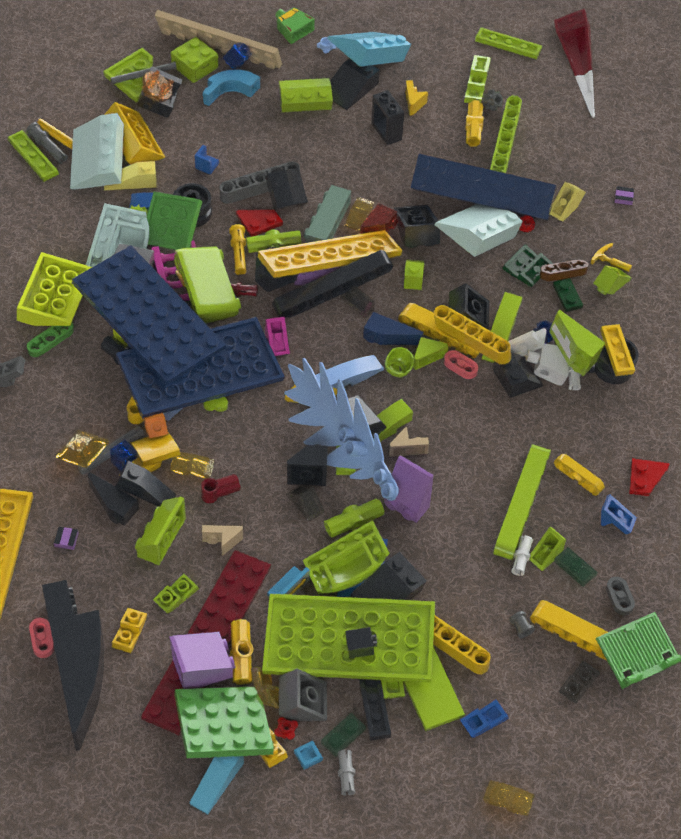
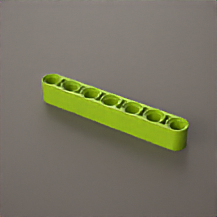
M518 96L507 98L490 170L502 173L507 172L522 100Z
M532 444L493 552L494 555L513 560V555L517 550L519 538L523 533L525 521L528 519L530 508L534 502L536 490L539 488L551 450Z

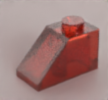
M378 203L361 224L360 234L382 230L388 233L391 229H395L398 223L397 211Z

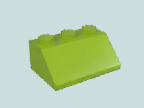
M329 78L279 81L281 112L332 109L333 99Z
M183 497L164 500L161 506L155 509L154 518L151 522L147 523L143 537L139 538L136 542L137 557L160 565L186 519Z

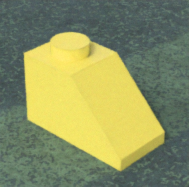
M564 182L553 202L550 215L564 221L578 208L586 192L573 184Z

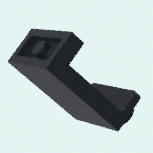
M151 66L145 78L137 106L169 118L182 79Z

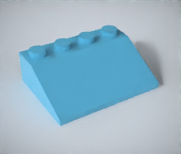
M377 32L334 35L327 38L359 66L402 62L411 46L406 41V38L401 35Z

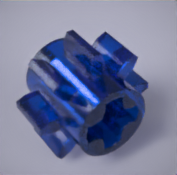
M546 320L536 323L537 328L533 329L534 332L543 328L547 330L544 343L553 341V337L549 332L552 323Z

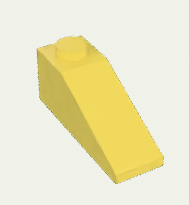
M155 161L137 162L122 168L121 183L105 185L104 191L157 188Z

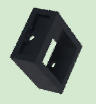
M388 90L373 95L371 124L387 146L402 140L404 111Z

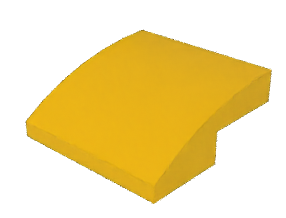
M169 433L150 439L146 437L130 442L136 457H139L143 467L180 455V449Z

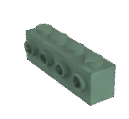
M331 185L329 191L324 193L322 204L319 203L316 216H312L310 227L306 228L304 232L306 243L333 239L351 203L350 190Z

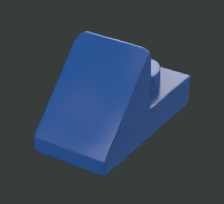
M607 495L601 510V526L612 523L624 534L631 533L637 517L612 495Z

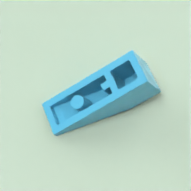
M244 756L214 757L189 804L208 815L244 764Z

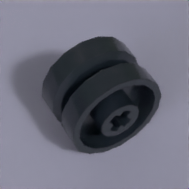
M189 183L179 186L174 191L173 195L195 198L202 201L196 227L205 225L212 216L211 194L206 187L196 183Z
M624 338L634 367H636L639 358L638 349L633 342ZM604 345L595 363V374L598 378L610 384H622L628 381L632 374L615 376Z

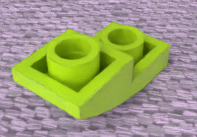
M183 574L171 587L167 585L153 601L168 614L198 591L199 588Z

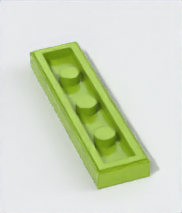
M480 28L475 37L476 42L536 60L542 50V45L485 28Z
M23 130L8 137V141L44 182L59 175L58 170Z

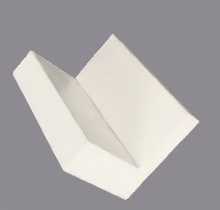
M543 328L537 332L530 331L508 341L511 352L523 356L529 350L535 351L544 347L547 330Z

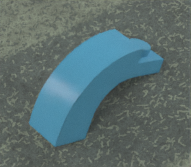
M244 70L219 72L208 79V87L203 91V102L210 106L221 94L229 91L240 92L251 98L260 88V76Z

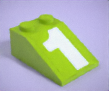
M561 310L557 312L549 332L567 364L575 372L584 376L597 362L605 342Z

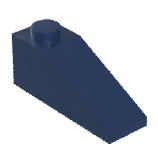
M373 312L364 326L363 338L370 343H377L379 345H418L420 338H423L424 332Z

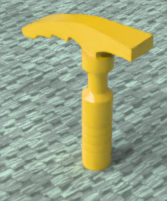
M613 243L599 249L591 259L590 264L592 265L600 259L628 272L632 268L630 264L615 258L606 257L607 255L604 252L612 248Z

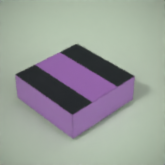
M617 186L615 203L632 205L634 189Z
M58 527L54 547L74 550L79 534L78 529Z

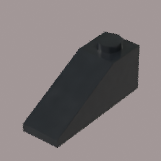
M130 461L126 463L115 487L157 507H160L164 500L172 499L176 496L170 488L147 469Z
M89 472L87 474L89 485L109 516V519L115 524L120 523L125 526L139 510L138 499Z

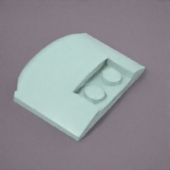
M104 203L86 266L94 267L113 256L119 244L147 249L149 225L146 212Z

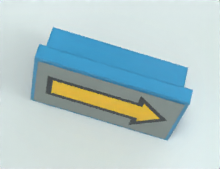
M293 566L267 592V596L270 597V594L296 595L309 582V568L306 567L303 571H300Z

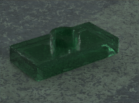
M569 547L554 558V562L582 587L597 576L598 572Z

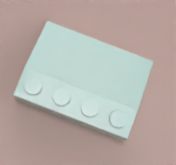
M117 113L100 115L74 129L70 189H83L121 183L124 124Z
M476 204L436 222L435 226L475 257L513 239L523 221L511 211Z

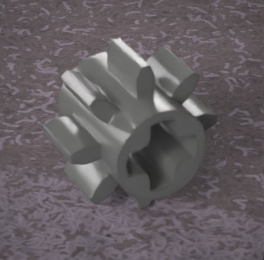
M488 90L487 94H483L482 103L486 110L497 111V107H502L503 97L500 91Z

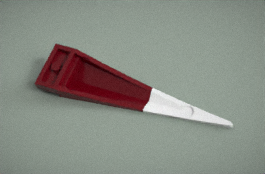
M584 8L554 20L557 35L591 117L594 118L591 35L587 12Z

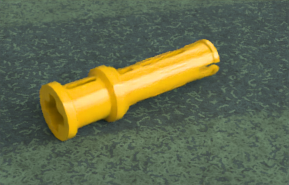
M236 224L229 228V233L232 236L230 245L234 249L235 274L240 275L247 272L244 253L246 239L244 238L245 227Z

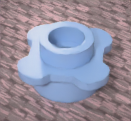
M323 37L320 43H317V48L322 49L324 53H329L330 50L336 48L327 39L328 37Z

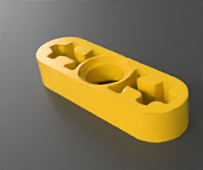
M560 454L554 460V465L557 469L571 479L577 480L579 485L593 495L597 496L605 488L600 478L568 455Z

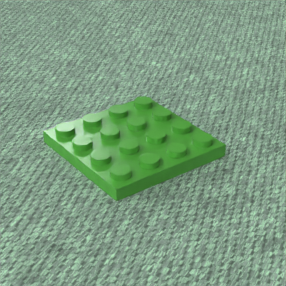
M259 686L175 689L174 696L187 758L273 755L274 746Z

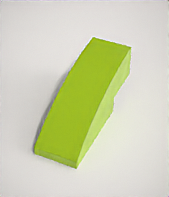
M402 399L377 415L387 427L378 435L380 442L395 434L401 426L412 421L413 411Z

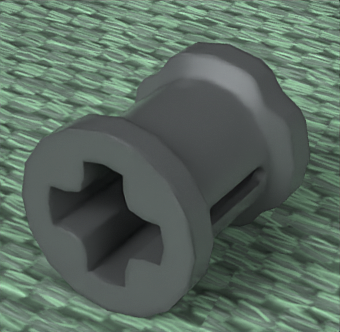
M524 611L515 613L509 619L510 623L514 624L518 631L517 635L521 639L535 631L534 626L528 622L527 614Z

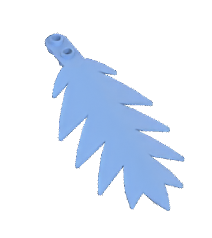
M302 358L304 372L298 367L288 364L296 387L285 391L284 394L300 404L310 406V408L289 418V421L302 425L324 426L305 440L304 443L306 445L340 446L327 455V465L339 468L360 469L351 474L350 478L362 480L373 477L375 484H379L382 497L389 501L395 500L399 493V488L384 463L383 450L377 433H374L373 440L359 399L355 398L353 419L342 380L338 379L336 401L329 376L322 362H319L320 384L305 358Z

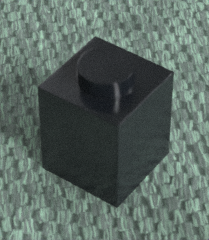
M370 627L345 631L349 658L374 655L377 639L376 634L371 633Z

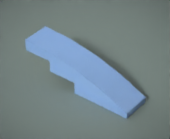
M371 355L339 364L327 369L326 372L332 388L337 389L338 379L342 380L344 386L348 384L353 386L383 371L384 368L377 358ZM320 373L315 376L320 384Z

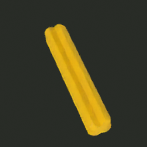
M38 119L37 123L43 131H46L50 136L70 149L73 148L72 138L46 121Z

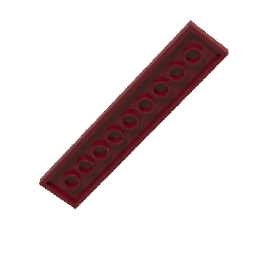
M234 550L188 634L219 632L221 638L226 639L229 646L231 642V622L239 619L243 620L269 573L271 564ZM172 660L142 713L141 719L180 736L181 727L174 695L175 689H183Z

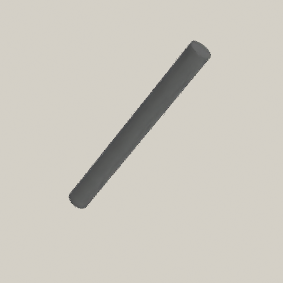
M172 62L154 68L164 72L176 69L177 67L176 63ZM150 68L111 77V83L116 84L147 76Z

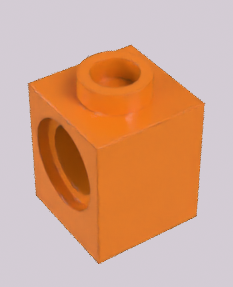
M163 413L144 417L145 429L149 439L168 434Z

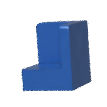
M202 145L195 154V169L211 175L218 166L219 160L208 156L206 146Z

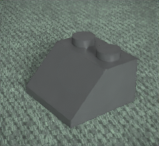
M298 668L280 676L279 715L291 721H327V682Z

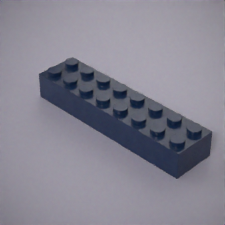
M418 154L411 183V189L508 210L516 214L528 215L549 221L557 189L555 184L423 154Z

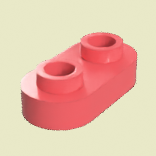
M455 350L448 351L445 354L444 365L448 369L465 379H473L477 376L478 364Z
M36 618L29 625L33 651L37 657L47 658L54 652L50 623L44 618ZM38 629H44L43 632H37ZM46 646V650H40L41 647Z

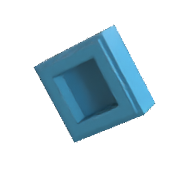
M313 741L294 749V754L304 770L323 761V757Z

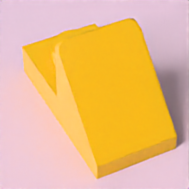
M406 80L405 94L409 116H412L427 103L428 92H417V87H414L413 80Z

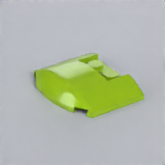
M372 520L307 557L303 562L305 567L309 568L310 578L318 594L334 593L349 589L366 580L383 564L390 553Z

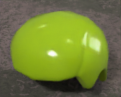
M402 347L393 348L385 359V369L392 376L401 378L411 372L415 360L413 354L408 349Z

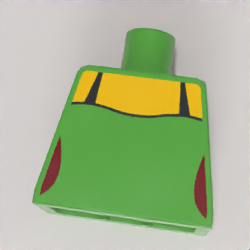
M292 8L287 12L279 9L276 12L277 29L290 44L314 31L315 19L297 8Z

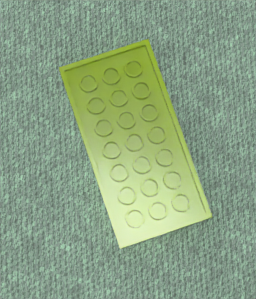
M270 594L262 672L263 674L284 675L298 668L315 677L431 682L435 602ZM370 627L371 633L376 634L377 639L374 655L349 658L345 631Z

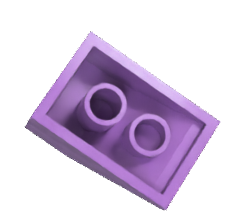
M400 455L392 472V477L399 488V493L393 501L384 498V503L390 510H396L405 519L413 520L417 523L430 507L433 475Z

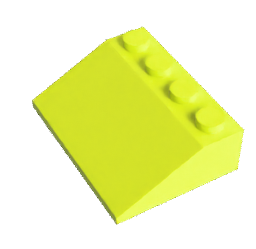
M41 252L17 306V321L33 326H71L83 297L72 284V279L92 267Z

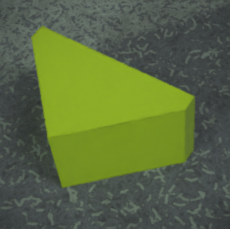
M421 337L414 357L413 368L417 370L444 358L448 352V344Z
M549 527L531 552L529 560L543 571L563 554L566 539L552 527Z

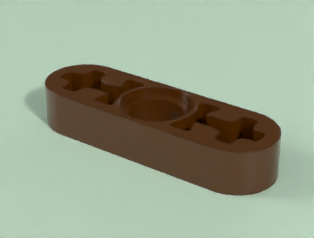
M577 259L543 265L540 271V278L545 281H555L583 276L587 274L589 264L584 260Z

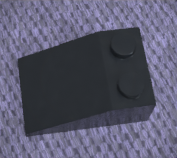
M347 59L330 80L333 102L348 110L379 84L380 70L373 65L359 66L352 59Z
M428 204L394 207L400 237L405 247L416 248L420 245L434 246L435 244H440V229L435 226L438 219Z
M398 552L351 593V596L353 598L411 600L422 591L427 580Z

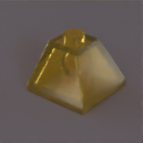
M78 429L55 456L56 458L87 468L107 446L109 440Z

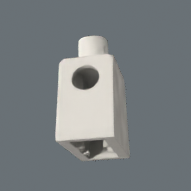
M544 343V347L540 348L538 352L531 350L527 352L526 361L535 363V375L557 385L564 383L568 377L569 365L557 345Z

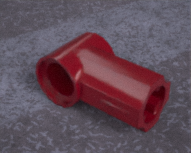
M232 474L217 480L213 478L203 480L201 484L202 500L206 503H214L219 497L240 491L241 486L237 475Z

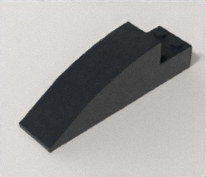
M67 580L44 584L42 589L75 749L78 751L82 747L99 702L104 672V640L99 610L78 614L73 588L68 587Z

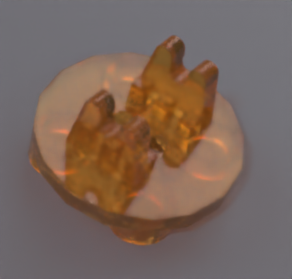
M158 70L146 72L143 76V91L160 101L165 102L172 95V84L174 81L172 79L167 81L166 78L159 74L160 71Z

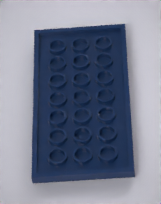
M132 245L72 279L74 287L166 386L225 349V344Z
M257 317L211 328L225 344V349L167 386L133 349L116 353V359L142 419L284 381L285 376Z

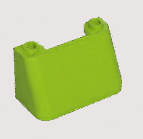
M217 246L177 249L174 254L176 270L179 269V274L182 275L191 302V309L202 321L207 324L238 315L241 304L239 298H235L222 261L224 260L222 250L218 249Z

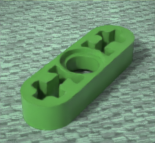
M71 323V326H51L27 343L28 354L32 357H39L71 336L74 332L73 323ZM48 336L55 337L53 341L45 340Z

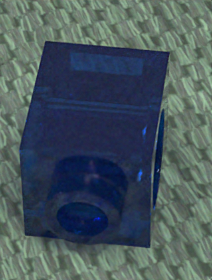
M239 42L234 44L222 58L235 70L239 69L252 53L246 44Z
M125 439L109 450L111 463L120 472L128 461L133 462L138 458L137 451Z

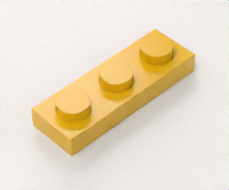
M620 324L601 326L600 332L605 342L615 376L634 374L635 367Z

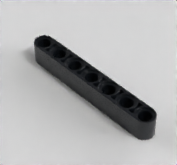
M384 250L376 251L275 298L272 306L278 317H294L389 273L393 269V264Z

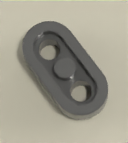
M621 577L610 578L606 591L615 612L623 616L631 614L635 601L626 581Z

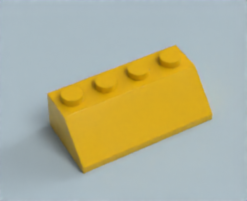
M114 102L104 115L117 113L124 124L123 154L125 160L132 165L137 162L157 161L165 158L141 114L136 110Z

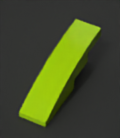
M474 56L464 103H470L473 100L482 102L491 60L490 57Z
M507 292L504 293L491 332L509 341L523 297ZM485 355L482 356L483 360L494 363L492 359Z

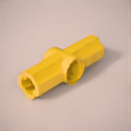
M473 100L468 104V115L466 116V144L472 147L480 145L481 132L483 130V104L478 100Z
M239 619L231 622L232 650L229 656H232L235 663V668L232 669L233 683L244 685L252 682L251 654L253 653V645L250 639V622ZM238 649L242 650L245 655L239 653Z

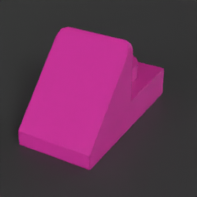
M285 317L266 319L265 336L268 338L274 355L290 354Z

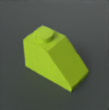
M406 259L405 289L422 290L424 261Z
M605 265L593 284L598 287L597 290L600 293L613 295L632 278L619 268Z

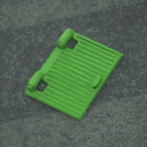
M655 612L596 638L622 689L681 662V656L677 654ZM668 652L670 657L664 660L662 655ZM629 670L631 675L625 678L623 672Z

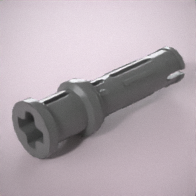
M37 122L27 127L26 133L32 136L38 145H42L60 164L67 161L68 156L49 138V134L43 131Z

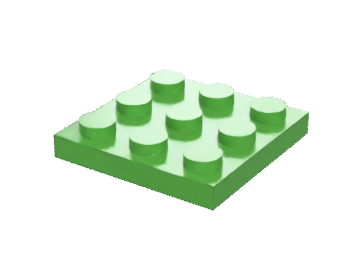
M153 192L147 214L149 225L148 246H159V248L169 250L190 248L202 201L195 198Z

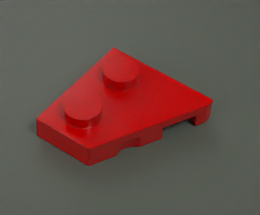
M275 210L236 211V216L251 237L283 225V221Z
M632 458L629 494L649 496L669 469L670 463Z

